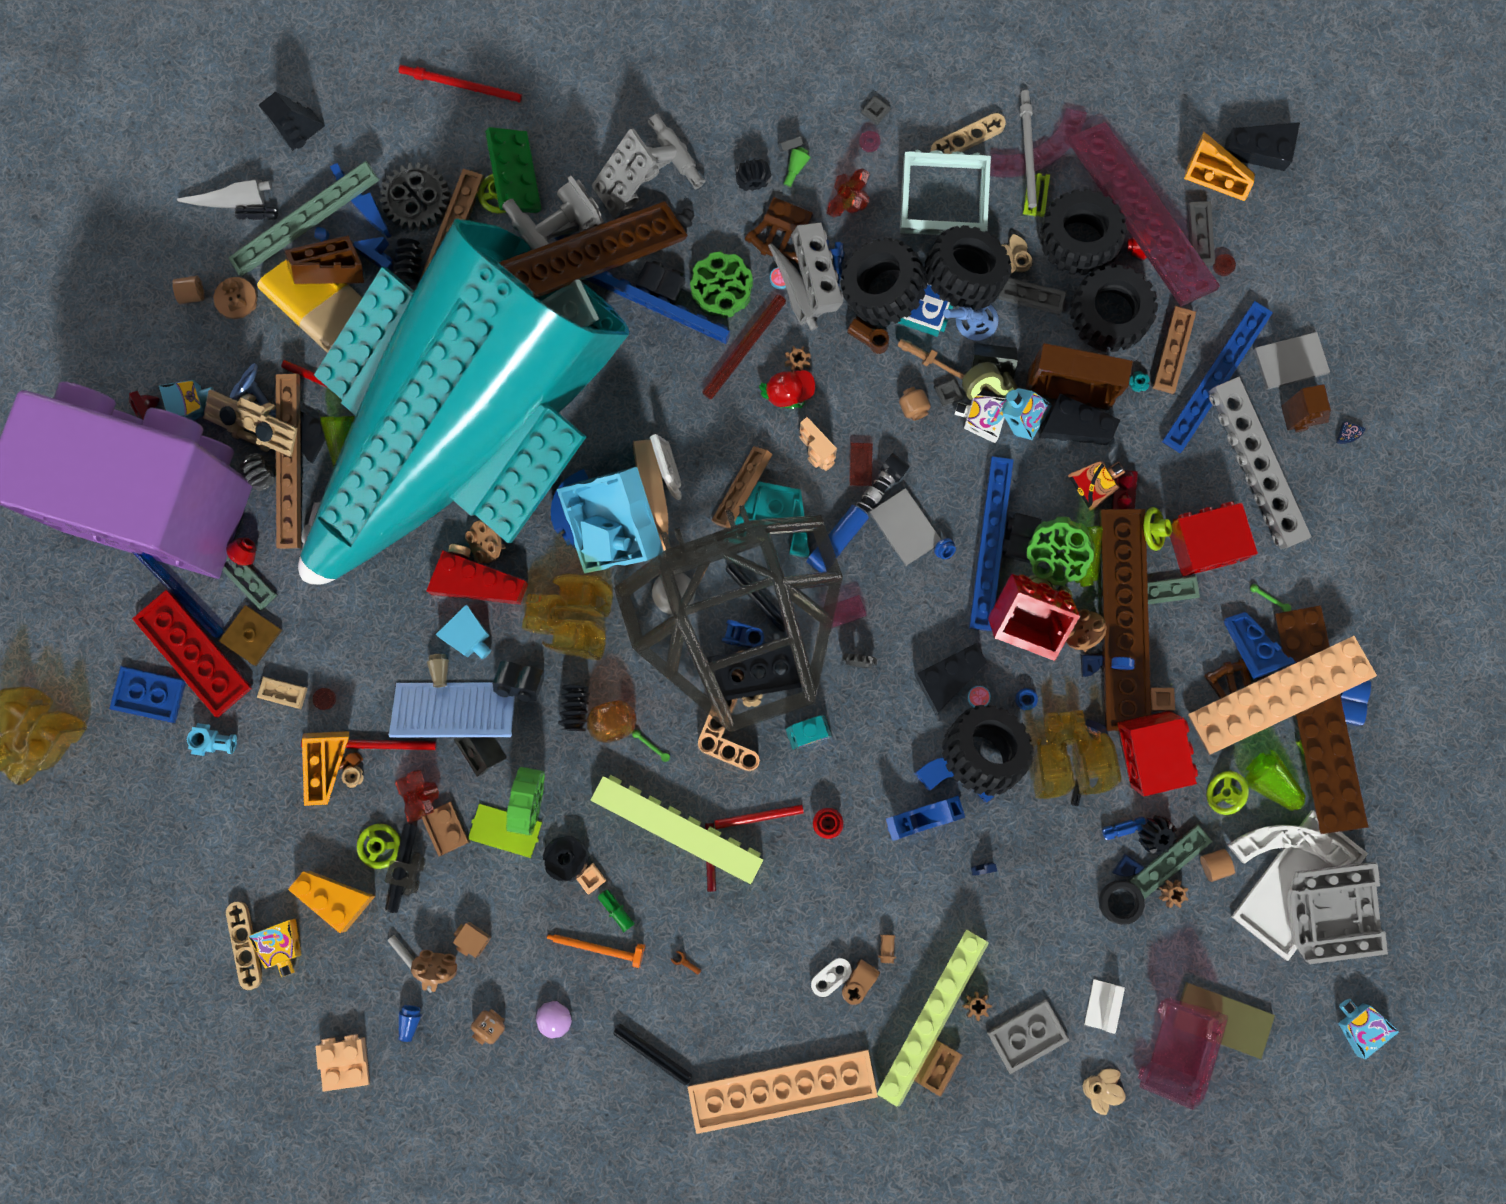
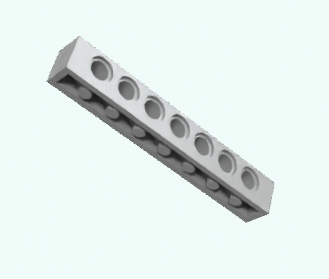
M1240 377L1209 390L1210 402L1219 413V422L1228 433L1227 440L1237 453L1236 460L1246 473L1245 480L1255 493L1254 500L1264 513L1263 520L1273 533L1272 540L1274 544L1279 546L1281 550L1311 538V534ZM1228 400L1234 403V409L1228 407ZM1237 420L1243 423V429L1237 427ZM1246 440L1252 443V449L1246 447ZM1255 459L1261 463V469L1255 467ZM1264 479L1270 483L1269 489L1264 487ZM1273 499L1279 503L1278 510L1272 505ZM1283 519L1288 523L1287 530L1282 527L1281 522Z

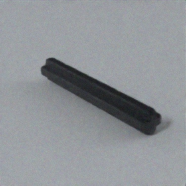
M732 562L726 567V572L781 632L786 631L791 625L790 622L737 564Z
M404 824L385 906V911L390 913H397L399 910L417 831V825Z
M619 1024L614 1030V1036L686 1086L692 1079L691 1073L624 1025Z

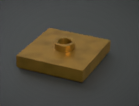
M245 605L219 642L252 665L257 666L282 630Z

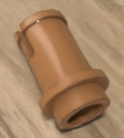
M881 935V956H878L880 963H894V959H896V956H894L895 935Z

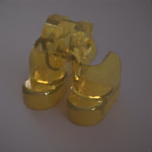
M562 574L553 579V583L560 588V595H527L526 614L523 617L522 623L523 630L537 634L553 635L551 644L542 641V644L551 651L564 655L580 656L590 660H600L603 657L606 634L600 625L586 620H560L558 615L559 611L588 613L591 616L608 617L611 612L613 591L612 587L599 576ZM597 595L602 597L606 603L599 608H596Z
M25 686L3 688L0 691V734H2L0 736V771L6 774V777L16 785L26 783L37 771L48 770L55 766L62 759L70 745L78 742L87 729L85 722L75 715L63 711L48 712L53 705L52 698L38 689ZM36 700H43V704L32 705L31 703Z
M1083 710L1054 712L1045 715L1044 728L1047 745H1041L1042 739H1038L1034 745L1033 753L1035 798L1051 799L1067 795L1075 787L1070 755L1067 754L1068 745H1074L1079 768V775L1077 777L1079 794L1105 793L1111 791L1121 782L1120 767L1112 739L1106 733H1101L1099 738L1091 740L1086 730ZM1089 778H1098L1097 784L1091 788L1089 786Z

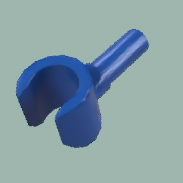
M316 227L314 232L315 239H320L321 242L329 239L330 234L325 228Z

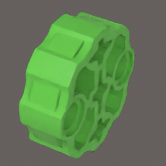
M721 251L710 253L706 259L698 261L693 268L692 281L690 282L692 298L699 305L701 311L709 316L732 317L736 312L745 309L751 300L750 296L753 288L751 270L743 263V259L735 254L727 255ZM716 262L723 264L720 268L712 266ZM740 275H742V277L746 281L745 286H743V283H741ZM723 282L725 287L721 288L719 283ZM698 284H701L703 288V295L699 292ZM728 302L731 304V307L725 309L721 307V304Z
M1057 517L1055 520L1042 522L1035 529L1034 535L1027 547V558L1033 567V573L1038 578L1046 579L1053 585L1059 586L1082 579L1087 574L1095 553V544L1092 542L1088 528L1082 523L1072 521L1069 517ZM1050 532L1049 537L1045 536L1041 538L1042 533L1046 534ZM1080 533L1084 538L1077 541L1073 539L1072 534ZM1057 549H1065V553H1057ZM1047 562L1050 567L1043 569L1039 566V563ZM1081 564L1080 569H1079V568L1072 569V566H1073V565H1074V566H1078V565Z
M525 767L518 769L508 804L507 831L525 835L533 834L544 792V771Z

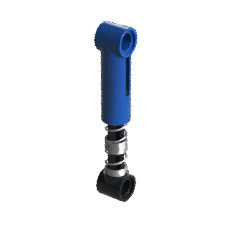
M892 453L880 468L879 478L874 480L873 486H869L864 495H862L860 502L850 506L824 541L812 552L806 563L824 576L840 553L869 519V510H873V505L879 502L882 494L885 495L884 492L888 487L890 488L889 485L900 481L910 468V465Z

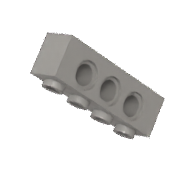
M821 223L798 225L791 234L812 314L837 311L843 303V294L839 290L837 283V271L833 268L832 252L827 246L826 231L823 230Z

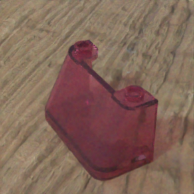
M1166 998L1160 1002L1157 1013L1160 1014L1162 1024L1151 1062L1146 1067L1142 1066L1138 1079L1141 1082L1139 1087L1194 1110L1203 1102L1226 1029L1228 1016L1189 1003Z

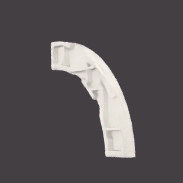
M1273 825L1258 828L1238 837L1228 845L1242 863H1246L1258 854L1275 848H1295L1307 851L1318 856L1331 867L1350 865L1357 859L1337 840L1325 834H1320V831L1296 825Z

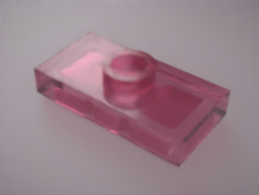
M860 595L818 609L825 631L867 616Z

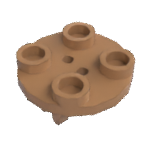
M227 278L215 289L213 296L214 305L219 313L228 319L243 318L256 308V290L244 278Z
M482 520L474 522L470 531H467L465 534V539L469 543L477 563L496 561L500 556L501 550L506 549L505 544H501V537Z
M1082 609L1079 611L1080 617L1066 643L1073 649L1086 652L1089 648L1101 642L1106 634L1107 625L1100 614Z
M423 950L420 952V956L412 961L411 973L416 979L422 981L423 990H427L428 986H431V991L435 992L438 984L445 983L455 977L457 973L456 957L452 954L433 953L431 950Z

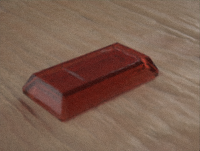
M851 443L850 486H872L873 443Z

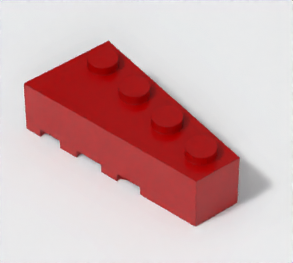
M442 551L426 592L436 596L521 605L528 583L517 577Z

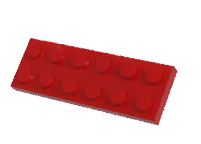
M165 590L132 618L215 717L219 718L252 689L249 683L170 591Z

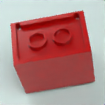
M1234 501L1221 504V507L1214 510L1213 507H1207L1199 510V513L1194 515L1191 512L1178 515V518L1172 520L1170 539L1182 577L1235 564L1239 561L1238 559H1240V562H1243L1258 554L1243 503L1234 504Z
M1011 574L988 620L994 638L1055 661L1077 623L1080 614L1071 594L1063 590L1058 592L1043 582L1035 583L1025 575L1020 574L1017 576Z
M1165 711L1117 723L1132 789L1144 797L1197 784L1196 777L1198 776V771L1191 757L1194 751L1187 737L1189 726L1183 717L1171 711Z

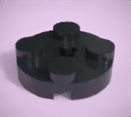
M572 836L553 839L546 846L543 853L547 874L558 881H575L584 873L588 865V850H586L585 845L579 839ZM569 853L570 861L563 865L561 856Z

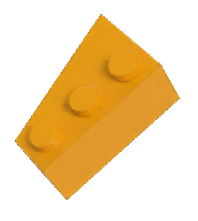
M1203 132L1186 168L1184 179L1245 201L1254 184L1255 173L1207 133Z
M349 731L303 733L304 806L328 804L349 739Z
M303 871L288 889L339 933L346 932L375 897V895L312 871Z

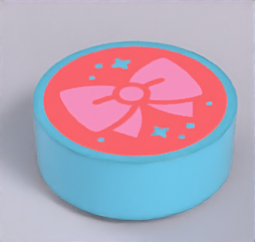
M778 267L773 269L770 274L772 286L776 289H785L786 285Z
M975 686L968 692L967 698L969 704L975 707L977 705H988L991 696L987 688Z

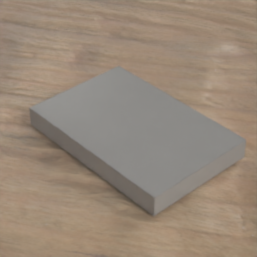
M1317 332L1254 349L1266 390L1330 373Z
M906 488L869 512L905 566H908L935 548L936 544L941 540Z
M1047 999L987 1031L1009 1074L1070 1041Z

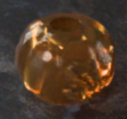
M622 700L600 704L591 709L587 717V729L590 735L598 742L611 743L625 739L634 731L637 721L635 711L628 703Z

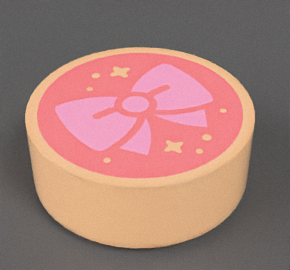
M451 544L449 545L448 552L468 559L471 550L462 545Z

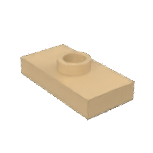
M263 676L257 698L302 709L308 688Z

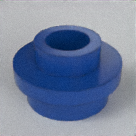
M950 538L940 540L936 544L935 555L942 559L952 557L956 551L955 543Z
M1024 688L1017 692L1015 702L1020 709L1027 711L1037 705L1038 697L1032 689ZM1024 695L1030 697V702L1028 704L1024 703L1022 700Z

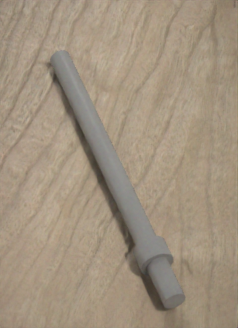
M1023 90L1021 91L1020 116L1023 120L1028 207L1034 208L1037 206L1031 126L1033 109L1030 104L1029 91Z

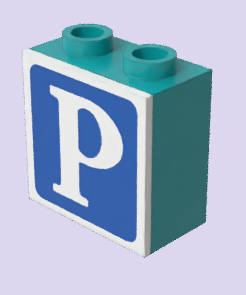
M927 284V288L924 289L926 292L925 297L919 301L920 306L916 310L913 309L909 317L901 318V321L898 323L938 337L940 331H945L948 322L947 319H944L943 312L945 309H952L953 306L948 301L941 300L939 298L940 295L935 294L931 290L932 286Z

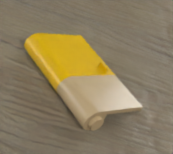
M287 260L266 273L257 285L273 303L327 353L362 299L347 283L294 284L288 270Z

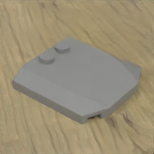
M1368 862L1295 872L1287 894L1292 942L1305 962L1316 964L1388 954L1386 933L1381 930L1377 886H1380L1378 863Z

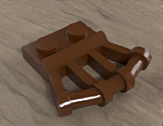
M773 197L764 220L747 234L745 241L752 243L761 252V255L773 257L768 245L773 242L778 230L783 231L786 234L778 250L789 261H796L798 263L796 252L784 251L795 228L798 225L809 224L813 213ZM767 226H770L772 229L766 242L763 243L757 236Z
M1239 659L1236 663L1224 662L1223 666L1214 672L1205 674V678L1220 699L1227 696L1217 682L1224 675H1226L1230 694L1237 691L1233 672L1241 671L1244 687L1251 685L1248 668L1243 659ZM1265 675V676H1262V677H1259V678H1258V681L1261 680V679H1263V678H1266V675Z

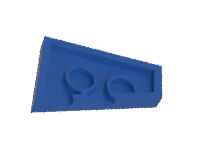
M1246 612L1224 620V624L1253 679L1280 671L1296 663L1292 657L1288 658L1281 651L1282 647L1276 642L1273 643L1264 634L1265 631Z

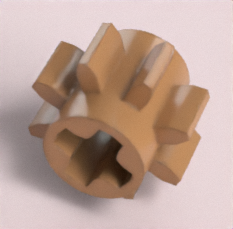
M793 346L791 353H785V357L789 359L785 362V367L790 366L791 372L803 370L804 366L809 368L810 363L806 360L810 359L811 354H805L804 347L796 349ZM801 357V360H799L797 363L794 362V359Z
M1165 880L1166 884L1163 887H1159L1162 894L1159 899L1166 901V906L1170 908L1173 904L1181 908V903L1184 900H1188L1185 893L1188 888L1180 887L1181 881L1175 880L1174 883Z
M977 991L974 992V997L966 995L968 1003L963 1004L962 1007L969 1009L966 1014L968 1018L974 1014L975 1019L979 1021L980 1016H989L986 1011L992 1005L985 1002L988 998L987 995H983L980 998ZM977 1000L982 1004L978 1012L972 1008V1005H975Z

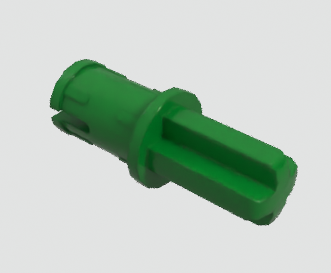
M608 889L598 896L600 902L610 913L609 917H613L623 930V933L635 924L623 909L624 905H620Z

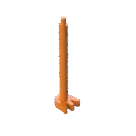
M547 935V939L553 940L555 943L633 961L632 967L636 968L641 966L646 946L638 944L635 953L561 935Z

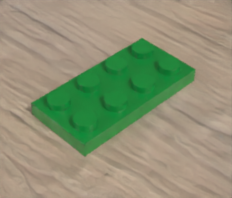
M488 127L485 133L500 211H505L502 208L504 202L514 199L522 212H540L542 209L527 131Z

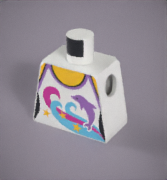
M976 395L972 399L971 405L958 402L954 415L966 418L964 429L996 443L1004 420L1003 411L1008 401L1006 398Z

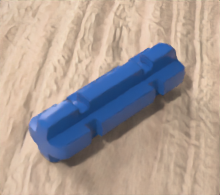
M1138 817L1134 821L1128 820L1114 824V827L1110 825L1104 827L1102 833L1106 840L1114 839L1115 836L1121 837L1135 833L1136 830L1141 831L1143 829L1141 824H1146V820L1144 817Z

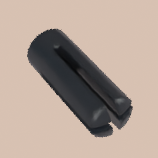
M1074 787L1072 806H1079L1083 787Z

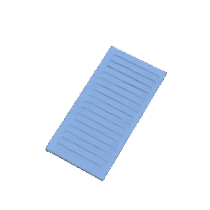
M493 682L447 683V686L440 688L433 687V683H396L388 735L389 737H511L515 696L501 697L497 695V693L493 692Z

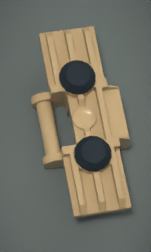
M208 391L204 419L226 428L227 431L232 432V437L236 439L241 438L255 444L265 452L273 449L289 457L292 456L298 428L268 415L271 410L276 408V405L266 403L260 406L252 402L256 400V397L251 394H246L240 397L239 401H236L216 391ZM246 428V429H248V430H251V431L255 432L256 435H253V434H251V433H249V432H247V431H244V429Z

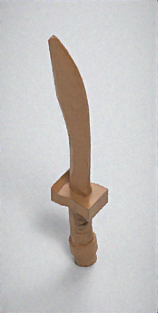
M901 338L898 347L923 359V365L928 366V364L934 363L963 380L965 374L936 360L935 357L938 353L934 350L928 353L908 340ZM987 386L983 387L984 390L992 391Z

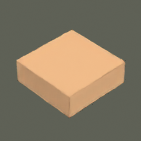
M594 863L589 865L584 873L577 878L588 895L607 881Z

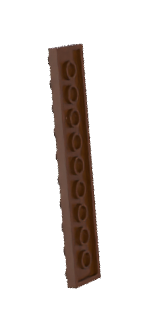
M664 201L501 261L499 264L531 289L534 293V298H538L569 286L574 280L582 281L682 242L688 235Z
M1103 509L1099 511L1102 617L1107 625L1106 634L1103 638L1104 711L1107 731H1119L1118 722L1151 715L1147 548L1143 529L1145 509ZM1112 658H1132L1135 660L1134 669H1114L1111 667Z
M1321 605L1275 614L1283 653L1288 658L1292 657L1296 663L1330 647ZM1338 694L1296 714L1320 834L1368 828L1341 696Z

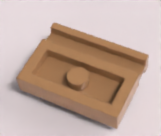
M448 802L421 815L438 857L470 843L452 802Z
M936 1040L914 1081L941 1097L963 1055Z

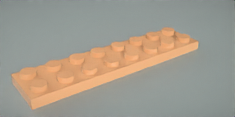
M1352 636L1188 714V717L1208 754L1211 755L1360 685L1377 675L1355 636Z
M868 1049L688 1085L696 1134L878 1097Z

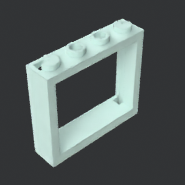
M915 150V152H905L903 159L900 233L940 235L946 229L955 226L960 228L963 225H968L969 228H980V231L983 232L987 231L991 156L980 155V153L964 155L963 152L943 154L942 151L922 153L920 150ZM910 165L981 169L979 223L909 220Z

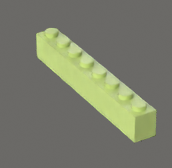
M612 775L609 778L602 777L591 801L749 884L752 883L763 862V859L760 858V852L750 847L748 851L740 848L741 843L731 837H729L728 841L721 838V832L710 826L708 830L700 827L701 822L689 816L687 820L681 817V811L672 806H669L668 809L660 806L662 801L652 796H649L648 799L641 796L642 791L631 785L627 789L620 785L622 780Z
M966 929L877 1095L897 1107L901 1106L989 942Z

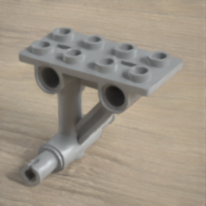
M659 114L650 117L648 123L657 134V141L661 147H646L635 129H629L592 184V188L613 218L618 217L623 210L630 209L636 205L639 197L635 192L643 182L655 178L659 173V169L670 162H673L680 174L688 178L694 189L700 188L705 183V180L695 168L696 162L689 154L686 145L680 141L673 129L667 128Z
M572 176L568 177L569 182L563 185L557 192L558 197L563 202L559 206L560 209L537 225H535L528 214L520 210L514 199L504 202L502 208L511 218L512 227L518 230L531 250L549 244L547 241L549 239L578 230L583 232L605 223L598 210V205L592 197H588L585 192L586 189L579 179L575 181Z

